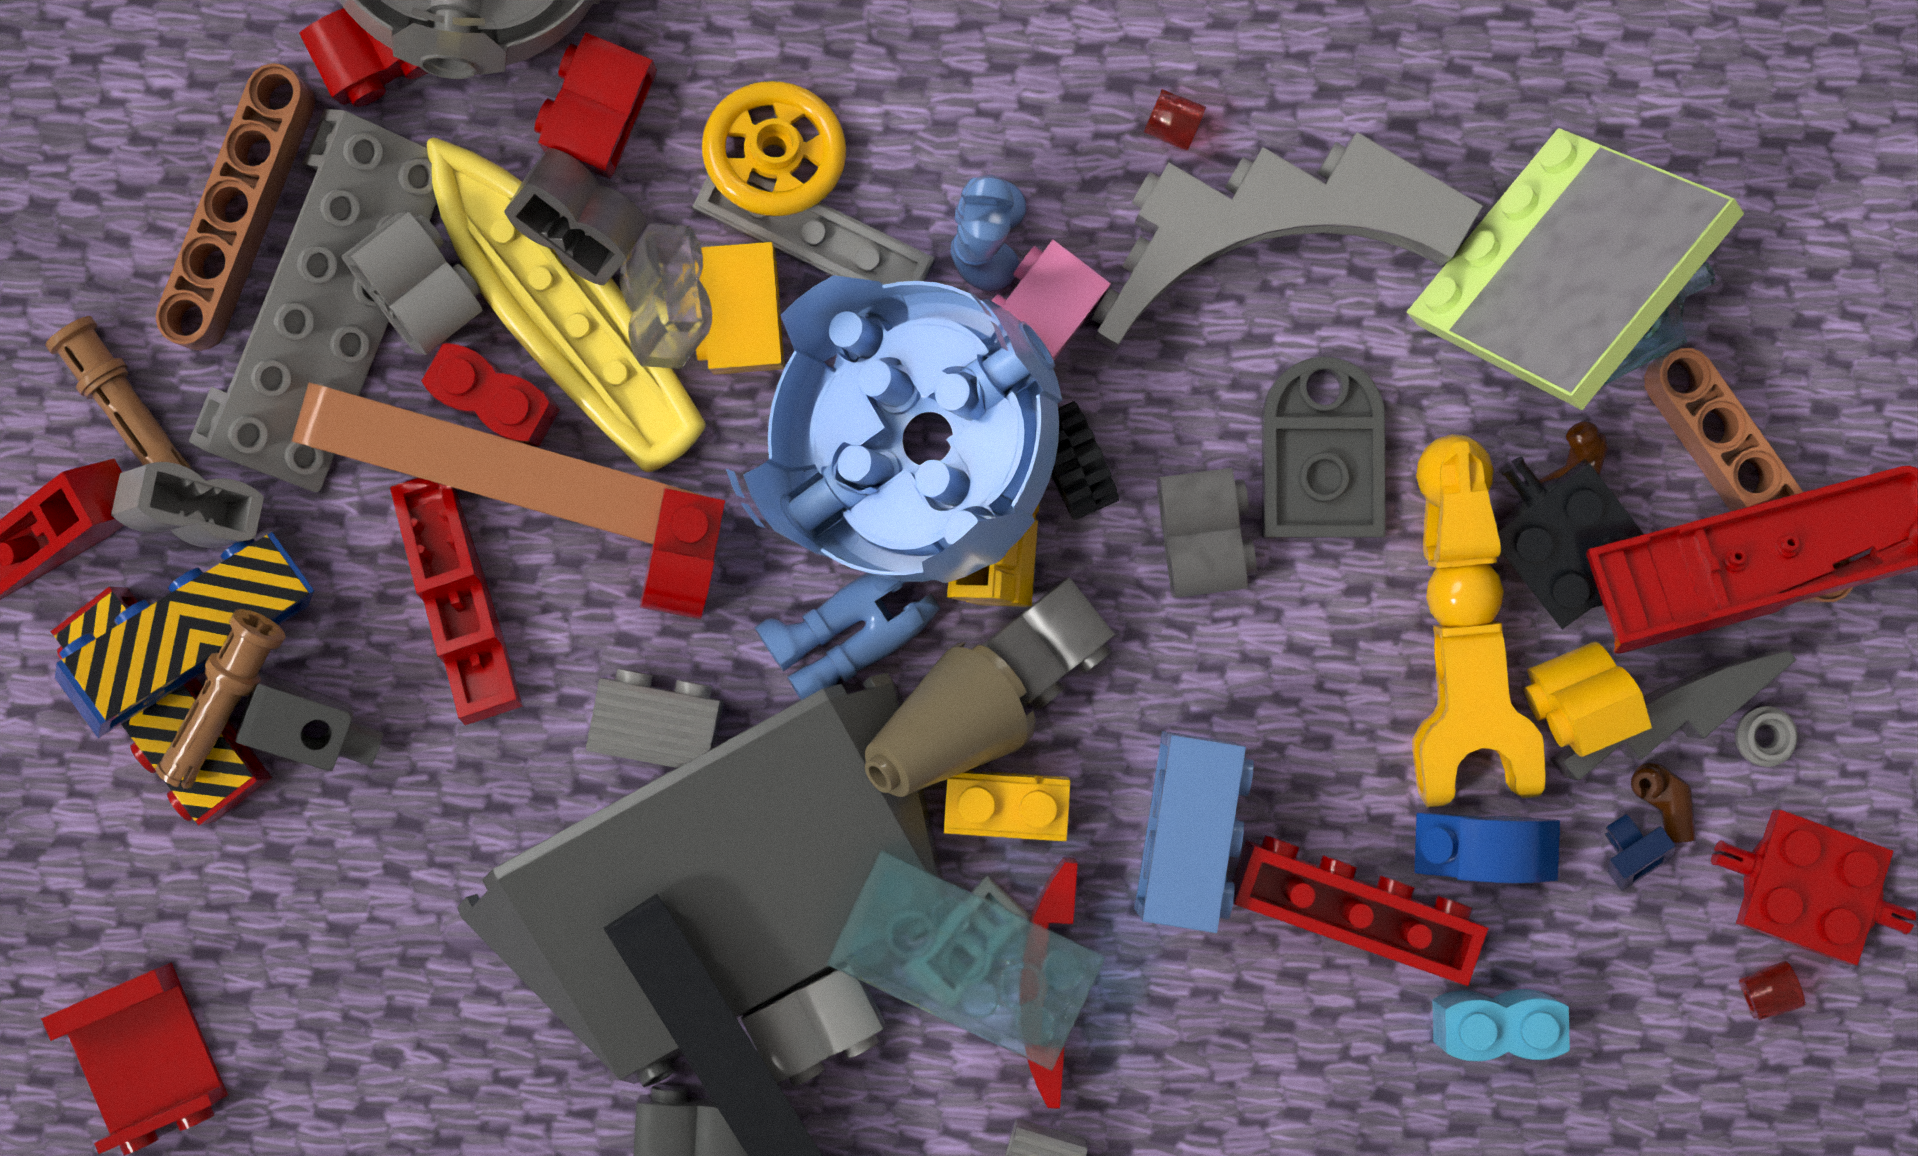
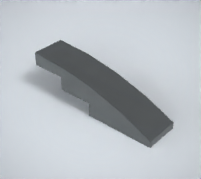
M1769 650L1704 669L1654 690L1643 697L1651 722V729L1584 757H1580L1568 745L1550 760L1565 778L1579 781L1617 748L1628 758L1642 760L1679 727L1687 737L1704 739L1797 659L1789 650Z

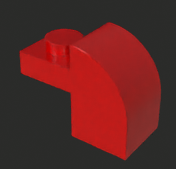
M664 488L653 547L650 550L640 608L701 619L713 572L714 556L725 500Z

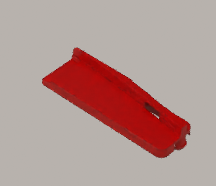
M1910 465L1900 466L1588 549L1586 555L1615 638V654L1633 651L1776 613L1780 609L1802 600L1918 570V468ZM1871 549L1869 554L1838 568L1833 567V565Z

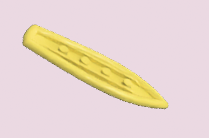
M432 137L428 139L427 152L428 160L432 163V185L441 219L457 256L466 271L477 283L481 295L502 323L556 384L641 470L653 472L681 457L700 437L706 427V423L651 334L614 280L610 278L604 286L585 280L562 262L555 249L542 246L530 240L512 225L504 210L521 185V180L501 166L473 151L439 138Z

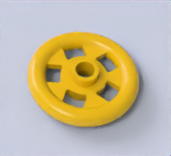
M763 81L735 90L715 107L704 128L702 157L711 181L729 201L755 214L787 216L812 208L826 198L833 190L845 166L846 141L841 124L835 113L816 94L791 83ZM773 105L777 119L772 118L756 125L752 124L748 111L761 106ZM803 117H806L819 133V135L808 142H804L799 131L792 126L793 123ZM727 136L745 138V158H727ZM769 145H777L785 153L781 157H770L763 152V149ZM803 158L818 166L815 174L806 183H802L791 175L799 168ZM755 171L763 177L776 179L773 191L760 190L747 184L751 172Z

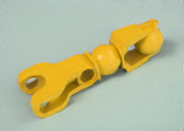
M1455 434L1437 438L1428 445L1418 460L1416 473L1420 491L1426 498L1423 535L1424 557L1428 560V566L1436 568L1428 581L1426 599L1430 613L1439 623V625H1433L1437 705L1433 713L1422 721L1412 739L1417 790L1427 807L1444 806L1452 801L1455 796L1458 765L1468 753L1482 748L1495 750L1499 754L1505 771V782L1511 791L1521 798L1539 797L1545 789L1543 736L1533 722L1518 713L1511 704L1502 623L1494 621L1501 609L1504 594L1500 576L1490 565V563H1497V557H1499L1501 551L1500 539L1488 493L1492 486L1494 468L1489 453L1481 443L1468 436Z

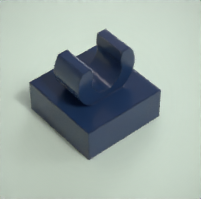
M1625 814L1606 827L1608 832L1605 833V836L1618 853L1610 859L1607 872L1621 891L1672 859L1676 845L1661 826L1643 837L1633 820Z

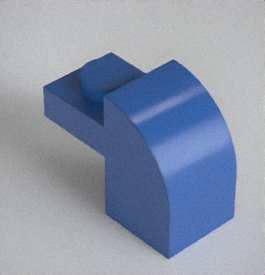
M1431 812L1417 813L1414 873L1457 877V880L1494 883L1558 881L1560 820L1506 815L1480 817Z

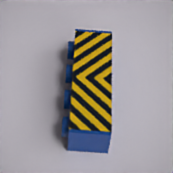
M272 532L257 541L251 539L234 543L221 554L223 562L205 573L199 567L184 573L169 585L168 589L171 593L152 605L147 600L133 604L115 618L114 622L117 626L98 638H95L92 633L85 634L61 650L59 655L62 657V660L56 663L55 679L98 739L204 673L206 670L205 663L209 656L220 651L232 630L229 620L235 610H251L280 625L309 606L315 590Z

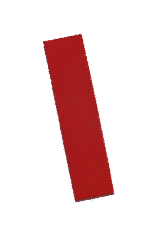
M415 478L391 486L390 491L416 594L424 602L437 656L445 664L458 719L466 726L523 707L492 597L456 488L422 478Z

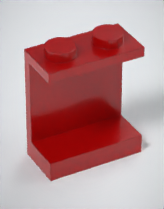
M172 962L41 1018L50 1041L68 1034L110 1133L94 1143L98 1154L120 1146L124 1156L158 1141L159 1138L155 1130L175 1121L179 1131L195 1126L215 1116L211 1105L228 1095Z

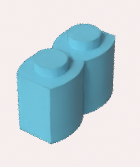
M1516 989L1506 991L1491 998L1479 992L1460 990L1442 994L1432 1000L1433 1042L1455 1058L1466 1061H1486L1510 1052L1525 1059L1545 1060L1558 1057L1570 1050L1569 1007L1544 992L1531 989Z

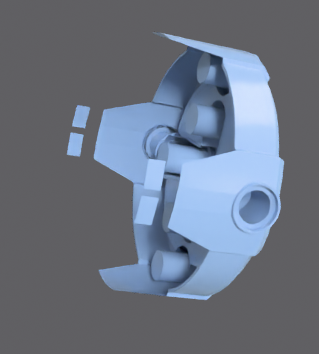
M833 275L812 287L781 314L794 352L783 370L772 401L768 426L769 460L743 474L750 495L761 515L775 532L810 551L832 558L850 568L890 580L905 582L937 580L948 583L964 578L1000 561L1035 521L1032 514L1043 497L1056 459L1059 439L1058 403L1062 401V396L1056 374L1053 370L1055 368L1054 360L1043 341L1027 323L1021 322L1009 311L991 300H980L971 292L968 293L949 285L926 281H904L883 284L879 281ZM837 355L834 368L825 364L824 361ZM924 412L938 413L946 418L952 428L953 435L947 438L951 448L941 461L928 460L918 465L912 462L904 451L902 442L904 430L911 419L918 414ZM726 469L734 492L737 496L745 498L735 472ZM741 502L743 508L755 524L764 527L750 506Z

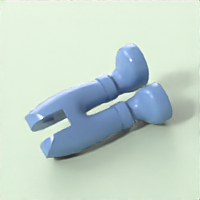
M992 174L971 178L964 186L955 210V222L958 226L957 234L951 242L950 251L954 265L962 278L973 287L989 292L998 291L1009 286L1016 278L1013 273L1019 266L1018 256L1005 241L1010 230L1022 222L1026 213V201L1022 192L1014 184Z
M866 573L840 589L816 610L812 609L802 615L804 621L801 623L786 625L778 619L768 618L754 628L776 663L784 672L819 644L823 646L845 629L859 621H865V626L840 645L837 644L826 651V656L787 676L799 698L803 700L823 688L835 686L841 678L844 682H847L857 675L858 671L884 659L901 648L930 623L941 607L931 593L917 602L908 604L903 608V612L892 617L881 597L890 591L894 593L903 586L905 581L890 580Z

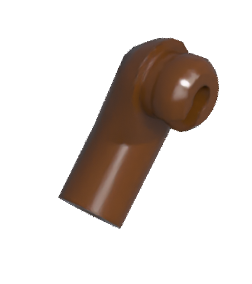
M1584 421L1573 425L1566 434V439L1571 447L1566 465L1540 478L1539 481L1543 483L1559 478L1584 459L1591 464L1600 476L1608 450L1605 435L1599 433L1597 426L1592 422Z
M1646 763L1638 767L1631 777L1630 785L1634 794L1662 811L1664 831L1674 843L1695 841L1692 793L1688 783L1660 764Z

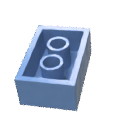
M1162 731L1134 907L1143 922L1217 933L1219 918L1229 920L1233 906L1235 886L1234 882H1228V877H1226L1229 857L1239 858L1244 834V821H1239L1235 817L1238 795L1248 797L1254 768V761L1245 757V746L1230 741Z

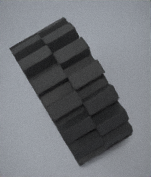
M1072 401L1058 408L1059 439L1051 477L1069 514H1071L1073 520H1078L1119 501V495L1116 485L1111 478L1112 475L1109 467L1104 461L1103 453L1096 443L1095 436L1091 428H1089L1087 420L1078 404Z

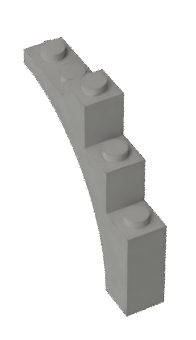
M1358 132L1355 133L1346 147L1338 142L1334 143L1317 172L1326 178L1325 183L1262 147L1254 162L1242 157L1225 186V189L1234 193L1232 199L1175 165L1168 163L1160 177L1149 172L1132 201V204L1141 208L1134 224L1154 236L1151 241L1142 236L1138 238L1122 268L1131 272L1129 279L1120 293L1109 288L1091 318L1101 324L1094 339L1115 350L1132 324L1155 299L1176 281L1214 258L1231 250L1263 240L1302 234L1351 235L1400 247L1443 266L1453 258L1483 205Z

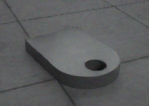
M1315 357L1303 360L1287 369L1276 379L1269 389L1263 405L1262 538H1384L1385 411L1381 394L1373 380L1362 369L1346 360L1334 357ZM1326 371L1335 376L1339 383V394L1333 403L1322 405L1314 402L1309 397L1306 386L1308 378L1312 373Z

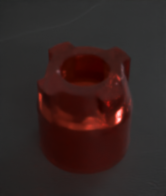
M1162 89L1144 133L1184 151H1188L1206 106Z
M1787 961L1758 970L1753 975L1739 979L1740 988L1753 1018L1762 1020L1770 1016H1780L1806 1005L1799 980Z

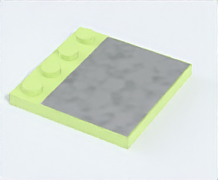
M1558 128L1459 247L1453 258L1445 264L1407 310V313L1418 326L1583 410L1744 215V212L1732 197Z

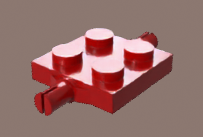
M1780 809L1772 810L1763 839L1752 852L1730 845L1722 840L1718 841L1713 850L1727 856L1712 854L1711 864L1744 875V898L1735 923L1737 925L1854 966H1858L1868 932L1875 923L1900 931L1905 935L1909 934L1914 927V924L1903 920L1916 921V911L1883 900V884L1894 852L1893 850Z

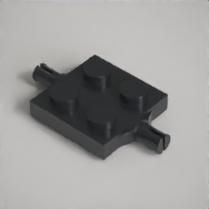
M1518 457L1511 462L1524 477L1525 481L1522 482L1508 464L1501 471V474L1506 477L1522 498L1512 513L1496 525L1501 553L1563 630L1591 608L1603 605L1586 555L1588 549L1644 535V533L1586 459L1582 460L1561 477L1541 483L1525 463L1524 458Z

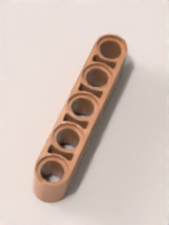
M275 63L263 65L255 70L249 78L158 304L155 318L159 331L166 339L183 347L198 351L207 350L214 347L223 338L312 117L315 106L313 91L302 78L284 65ZM291 84L293 95L289 104L282 109H271L270 96L274 89L280 85ZM259 140H269L271 149L266 161L257 166H250L247 157L251 146ZM245 195L248 201L247 212L240 220L229 223L225 214L227 204L234 197ZM222 250L226 260L223 271L217 277L207 279L203 271L204 261L214 251ZM199 306L203 315L202 325L198 331L186 336L181 327L182 316L191 307Z
M1680 348L1656 358L1648 366L1644 379L1649 397L1730 511L1803 492L1710 359L1701 351L1693 348ZM1672 363L1682 365L1689 374L1690 384L1684 394L1675 391L1667 380V372ZM1708 412L1718 415L1724 424V434L1718 443L1710 441L1703 431V420ZM1744 461L1751 463L1759 474V483L1752 493L1746 491L1738 480V470ZM1850 558L1833 565V567L1838 568L1852 562ZM1853 587L1802 600L1801 602H1836L1845 598Z

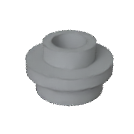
M1760 706L1749 710L1740 718L1735 729V742L1740 754L1747 761L1758 766L1771 767L1785 762L1793 754L1797 745L1798 733L1794 721L1786 712L1776 707ZM1768 725L1773 730L1774 739L1769 746L1763 748L1756 741V732L1761 726Z

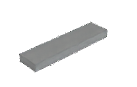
M753 171L747 184L760 190L772 192L776 181L763 177ZM709 175L692 206L695 211L761 243L772 242L776 250L831 277L833 275L879 281L883 284L925 281L935 261L934 257L821 202L803 212L787 216H765L749 212L724 197L715 187Z

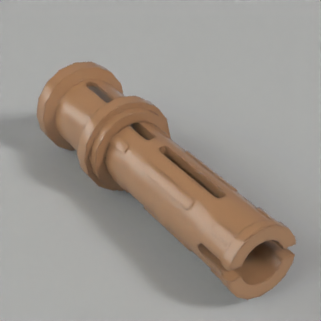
M85 316L69 323L49 338L45 346L52 355L59 354L79 382L75 388L81 396H86L88 400L94 399L142 465L155 462H170L192 470L126 379L129 374L126 370L128 368L122 358H114L96 334L95 329L98 325L92 316Z
M245 609L235 610L229 620L232 630L220 651L212 653L205 663V674L207 677L205 685L191 706L169 749H167L156 767L158 776L168 784L178 787L182 777H184L181 783L182 787L188 789L193 786L201 770L200 768L226 726L235 706L239 703L242 696L254 692L257 683H260L261 678L258 672L271 649L279 648L286 637L284 631L271 619Z

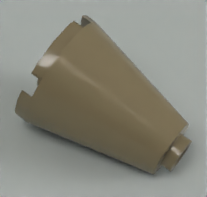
M960 642L947 650L866 747L865 772L870 782L883 793L904 797L1013 753L1025 745L1034 734L1036 723L1034 710L1025 715L1019 698L1024 696L1027 691L1022 681L1006 661L988 647L980 644L971 650L964 648L966 642Z

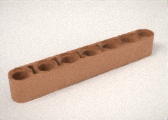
M308 382L292 437V442L650 544L654 542L664 488L701 495Z

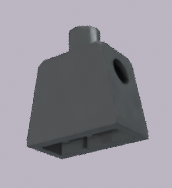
M258 672L261 681L257 683L255 691L249 694L237 726L236 743L327 771H333L338 756L370 767L372 766L384 732L352 722L354 712L351 704L275 676ZM312 720H320L329 725L328 731L319 738L305 735L302 729Z

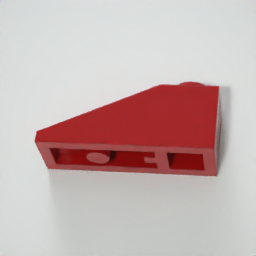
M115 458L62 471L0 519V600L107 539L124 526L111 515L120 473H123Z

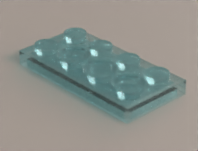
M880 849L829 955L827 965L1049 1070H1053L1105 957L1084 945Z

